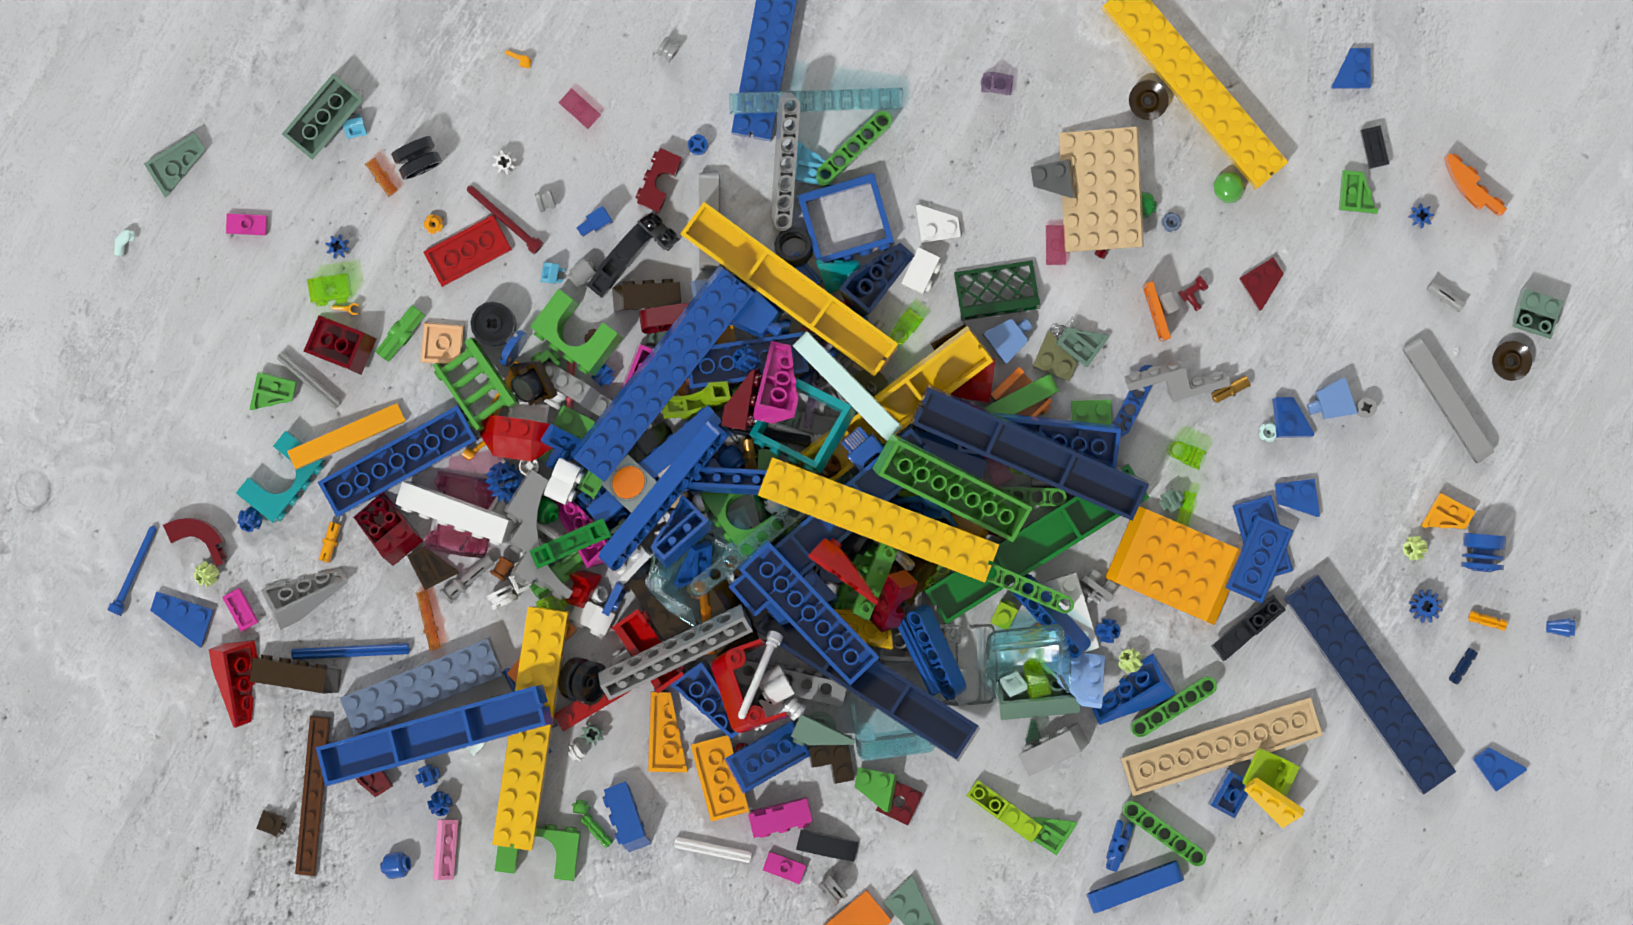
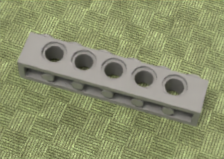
M746 656L745 664L741 668L735 669V673L740 684L750 686L761 659L755 658V661L748 660V656ZM777 662L774 665H767L766 670H770L779 664L785 674H790L793 677V682L790 685L795 694L792 696L839 707L843 706L846 689L831 679L825 678L820 672L814 671L812 675L805 673L806 669L794 667V670L787 669L785 664ZM751 665L754 668V674L746 676L743 673V667ZM807 678L812 681L810 689L802 688L801 681ZM823 683H828L831 685L832 690L830 693L824 694L821 692L820 686Z

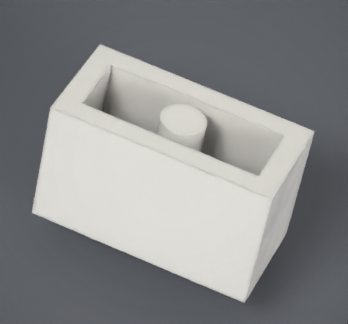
M918 247L901 285L922 295L924 291L929 292L933 283L930 278L933 273L937 274L942 264L938 262L940 257Z

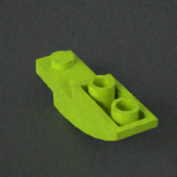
M979 780L975 782L966 795L1030 843L1034 842L1044 828L1029 817V815Z

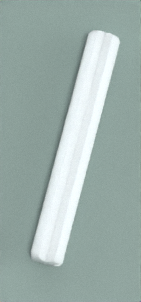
M676 837L674 847L678 849L747 863L751 861L752 853L749 851Z

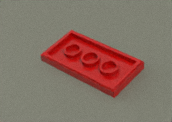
M491 215L423 253L440 285L444 287L510 252L512 248L495 216Z

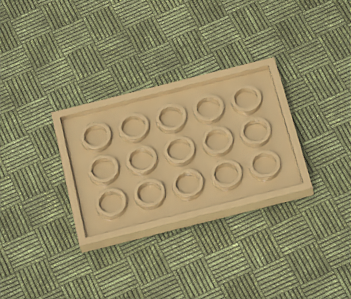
M1127 127L1059 133L1060 161H1071L1076 198L1062 195L1065 252L1144 247L1139 128Z

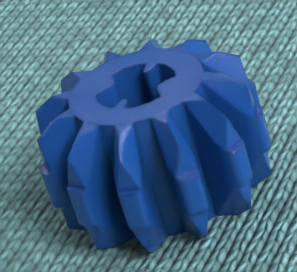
M1429 589L1426 591V594L1423 590H1419L1420 597L1413 594L1412 597L1416 601H1409L1410 605H1414V608H1410L1409 612H1416L1413 618L1418 619L1420 617L1421 623H1424L1426 618L1429 623L1433 622L1432 616L1437 619L1439 618L1436 611H1443V608L1437 607L1443 601L1436 600L1439 596L1437 593L1431 596L1432 591ZM1424 601L1430 604V606L1427 607L1428 611L1422 609V606H1424Z

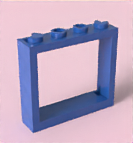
M874 173L798 195L816 261L822 260L823 263H833L834 260L839 259L848 261L853 259L852 255L859 253L861 256L869 255L872 253V249L886 250L891 248L890 244L894 243ZM871 184L886 238L822 257L806 203Z

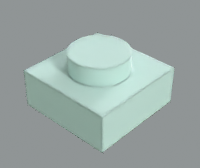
M1018 672L1000 679V685L1010 697L1027 690V683Z

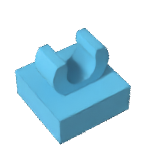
M359 113L356 114L357 118L350 119L349 117L343 124L348 139L367 135L366 126Z
M544 262L540 282L550 284L563 282L562 279L557 278L558 272H564L565 269L560 268L559 264Z

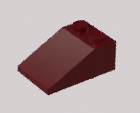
M318 315L303 352L362 375L377 338Z

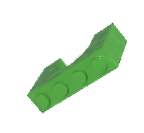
M558 289L530 326L535 330L533 335L541 341L544 339L548 340L550 348L557 353L561 350L565 353L563 357L570 363L577 362L579 364L578 369L586 375L590 372L595 376L622 341L623 337L608 325L602 323L588 342L581 346H569L565 342L563 330L567 320L579 304Z
M702 493L700 496L705 512L709 511L712 514V522L717 528H722L724 539L728 544L732 542L735 547L733 551L739 559L743 558L745 560L766 539L774 545L785 536L784 529L774 515L755 528L748 530L738 529L730 524L727 519L728 510L736 500L745 494Z
M545 824V827L537 826L536 836L550 841L556 851L554 879L575 880L581 831H576L577 828L566 826L565 829H557V825ZM514 844L510 848L497 847L496 872L512 874L516 872L519 849L514 848Z

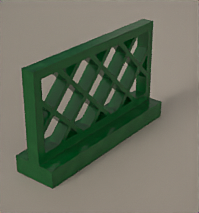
M1033 260L954 272L961 321L1040 309ZM1029 266L1030 274L1026 279L1017 274L1021 267ZM1001 270H1007L1012 273L1007 282L997 276ZM981 273H988L992 276L987 285L978 280ZM968 276L973 281L965 288L960 284L959 277ZM1014 276L1023 281L1018 290L1009 285ZM994 279L1004 285L998 293L989 288ZM975 282L984 287L979 296L969 291ZM1025 284L1033 288V296H1024L1020 293ZM1006 287L1015 292L1014 296L1007 300L1000 296ZM986 290L995 295L992 302L986 303L981 299ZM966 293L976 299L972 305L963 306L962 299Z

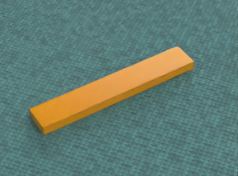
M396 403L288 450L287 453L295 470L400 425L405 422V419Z

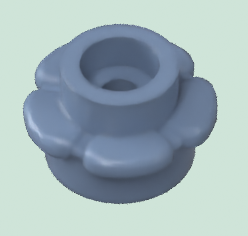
M1173 212L1167 213L1162 218V225L1168 232L1177 231L1181 226L1180 216L1175 215Z

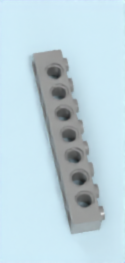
M740 604L599 672L600 686L607 698L612 700L753 632L750 618Z

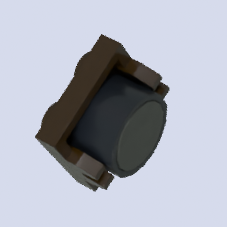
M541 360L515 363L510 367L514 375L511 381L512 389L520 400L528 402L529 406L533 404L538 405L544 400L553 399L558 395Z

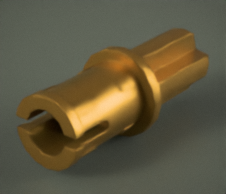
M1246 375L1231 382V386L1212 392L1211 396L1214 402L1218 403L1230 396L1234 397L1236 393L1250 387L1251 384Z
M751 436L742 437L744 453L742 458L745 462V469L757 470L756 458L758 454L755 453L754 439Z

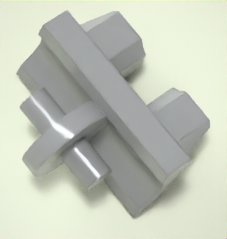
M1092 569L1079 581L1092 591L1090 592L1086 588L1082 591L1087 596L1085 600L1087 604L1092 600L1099 604L1101 599L1096 594L1106 602L1111 601L1114 597L1112 594L1117 587L1110 580H1107L1103 587L1098 585L1097 581L1102 575L1095 569Z

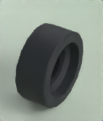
M791 227L781 231L775 239L776 255L793 267L802 266L812 256L811 237L801 228ZM792 238L803 240L805 250L797 256L785 255L782 251V245L787 240Z

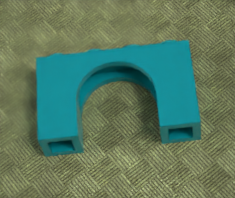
M284 431L273 447L291 461L287 451L304 443L289 431ZM322 458L295 470V481L292 487L284 493H271L253 478H247L236 494L272 523L281 522L287 515V508L290 505L293 507L299 500L298 494L302 489L306 491L311 485L312 481L310 479L314 474L318 475L323 470L325 460Z

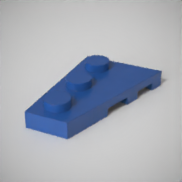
M156 592L150 609L152 613L202 648L214 612L213 609L161 592Z

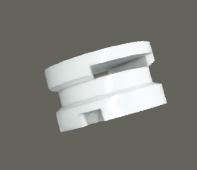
M512 584L486 596L488 601L492 603V610H496L518 599L517 595L512 591Z

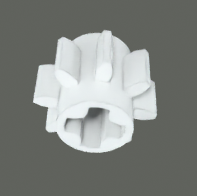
M500 150V156H493L496 159V163L492 164V166L499 167L498 174L503 170L509 175L510 169L516 170L513 162H516L517 159L510 158L512 152L509 151L505 155ZM503 158L510 161L505 168L503 165H500L503 162Z

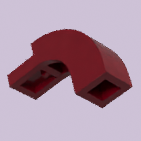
M183 518L163 525L170 543H176L187 537H196L206 544L216 566L227 563L225 559L227 558L226 551L223 547L220 548L219 544L226 542L221 532L212 524L196 518Z

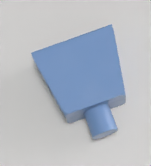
M1011 318L983 333V336L1004 364H1006L1028 342L1024 334L1033 327L1026 318L1017 325Z
M1346 377L1338 379L1315 392L1317 401L1307 404L1310 415L1321 412L1323 419L1358 413Z

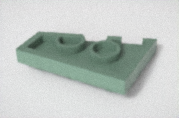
M193 133L145 162L144 165L164 197H167L206 149L197 134Z
M913 875L884 901V904L904 925H936Z

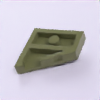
M1047 331L1033 367L1070 381L1077 362L1055 344L1057 339L1050 331Z

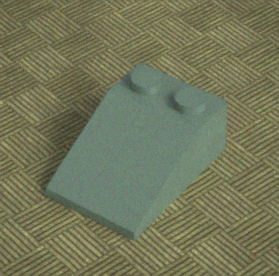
M801 713L791 733V737L794 738L793 742L804 746V744L854 745L855 738L804 713Z

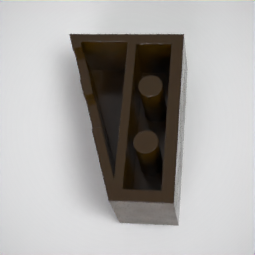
M662 279V283H654V280H643L642 284H635V281H623V285L612 288L614 312L681 304L680 282H674L673 279Z

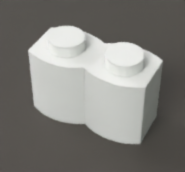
M559 458L546 486L544 495L565 505L573 502L577 494L574 491L575 487L584 478V468Z
M588 600L584 608L574 607L570 619L573 620L572 624L580 628L586 626L591 629L590 633L601 637V635H607L617 613L612 611L607 616L602 613L603 606Z
M779 664L763 674L759 687L767 703L771 701L773 705H776L795 694Z

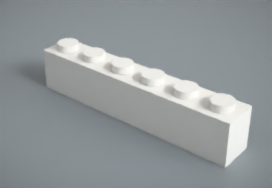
M411 481L402 482L395 503L401 506L403 511L413 513V511L418 512L419 517L437 519L436 523L444 526H448V524L453 525L457 531L472 532L473 537L483 539V537L488 538L490 543L499 546L501 543H507L515 524L504 515Z

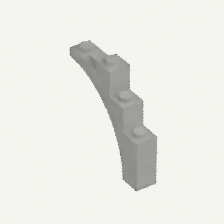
M531 470L528 471L503 510L507 514L506 517L514 523L519 522L507 543L511 545L510 549L518 554L523 553L511 574L515 576L514 580L522 585L525 583L530 584L534 579L536 580L535 584L540 588L551 590V594L559 600H562V598L568 599L573 591L556 577L548 565L537 569L529 551L540 546L536 526L537 512L542 493L548 483L547 479Z

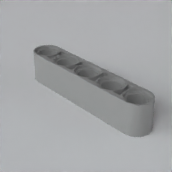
M699 173V207L705 202L720 213L719 173ZM699 249V269L716 270L720 264Z

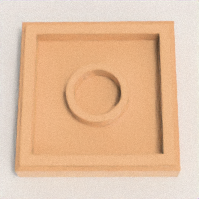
M424 322L421 362L448 364L462 354L464 326Z

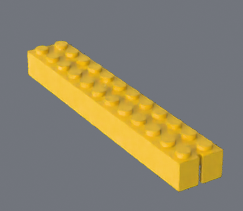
M1109 0L1102 6L1101 10L1255 190L1289 163L1151 0Z
M702 203L680 233L687 241L873 377L885 363L882 358L888 359L898 345L890 337L707 203Z
M966 326L873 396V398L902 426L897 432L899 433L912 423L911 419L918 404L922 406L920 400L927 384L951 394L992 363V356L982 343L979 342L971 329ZM856 412L833 452V455L840 461L841 470L837 473H832V476L827 479L835 481L855 466L847 458L849 451L841 444V441L858 426H861L868 435L873 432L883 444L887 442L858 412ZM831 429L799 453L814 460ZM789 461L786 462V463L791 464V465H793V466H796V467H799V468H801V469H804V468H803L804 465H802V464H800V463H797V465H795V464H793V463H791V462H789Z
M773 457L770 460L757 494L768 500L982 582L986 581L991 568L988 562H993L999 544Z
M530 605L527 609L515 691L544 685L548 701L544 704L545 707L549 706L552 720H554L559 687L558 680L562 667L570 611ZM553 724L508 736L492 845L510 848L514 844L516 849L529 851L534 849Z

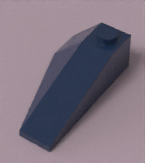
M898 243L852 272L839 288L846 305L862 318L869 315L915 255L903 244Z

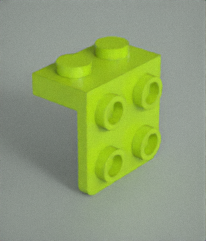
M1259 748L1247 770L1243 784L1246 785L1257 777L1286 797L1300 766Z

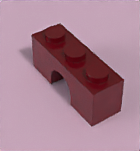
M662 148L658 152H654L651 159L653 163L651 170L647 169L643 178L646 181L643 189L639 188L635 199H638V205L660 214L667 194L657 189L656 181L663 174L676 177L683 160L681 156Z
M906 570L888 575L878 598L881 604L879 606L875 605L869 619L881 633L900 626L905 612L899 604L908 598H912L918 584Z

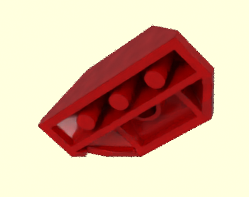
M490 415L482 421L484 430L480 431V436L495 457L533 462L550 449H553L541 441L550 424L498 415Z

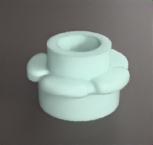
M1270 422L1262 424L1259 428L1260 438L1266 440V442L1274 441L1276 437L1275 424Z

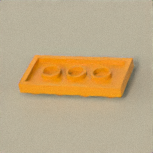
M724 735L691 744L711 822L749 812L746 795L742 793L724 758L734 753L730 737Z

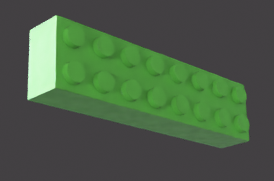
M891 434L872 468L879 476L1011 542H1014L1033 509L1026 500L894 434Z

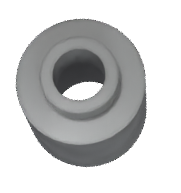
M583 258L569 270L570 273L567 276L578 287L579 285H584L596 274L594 270L597 267L590 259L586 261Z

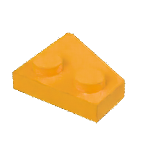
M1439 492L1421 526L1424 528L1466 529L1475 514V510Z

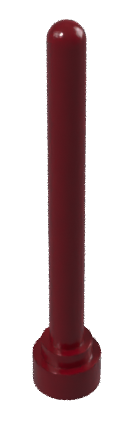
M471 185L467 187V192L527 243L526 246L533 255L544 245L543 241L528 235Z

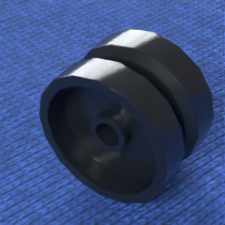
M431 136L414 140L392 152L391 155L396 164H404L399 169L403 180L422 175L443 162L438 152H430L435 147Z
M487 302L477 307L470 321L471 331L475 338L483 344L494 347L507 343L514 336L517 327L513 312L505 305L497 302ZM492 321H497L495 323L497 324L496 328L491 327Z
M581 657L569 659L564 664L558 680L561 695L568 700L578 701L586 705L598 703L605 694L600 686L598 673L605 670L606 667L602 663L589 661Z

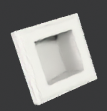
M1172 292L1158 297L1164 314L1168 315L1179 309Z

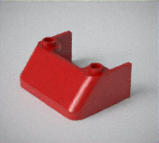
M639 609L635 610L611 627L632 656L661 643L656 633L648 624L650 618L644 610L641 612ZM682 665L650 682L656 689V692L659 693L684 675L682 670L685 668Z
M758 639L733 648L712 661V671L731 727L738 733H745L792 716L791 712H782L767 718L761 707L750 706L744 719L738 717L744 697L735 669L741 668L745 664L746 651L766 645V640Z

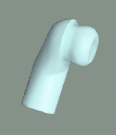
M123 230L116 237L114 256H124L125 244L135 239L133 231Z

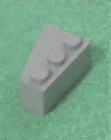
M1079 722L1057 730V733L1052 736L1049 734L1039 739L1040 742L1035 745L1030 743L1022 747L1023 751L1018 756L1029 776L1081 752L1089 744Z

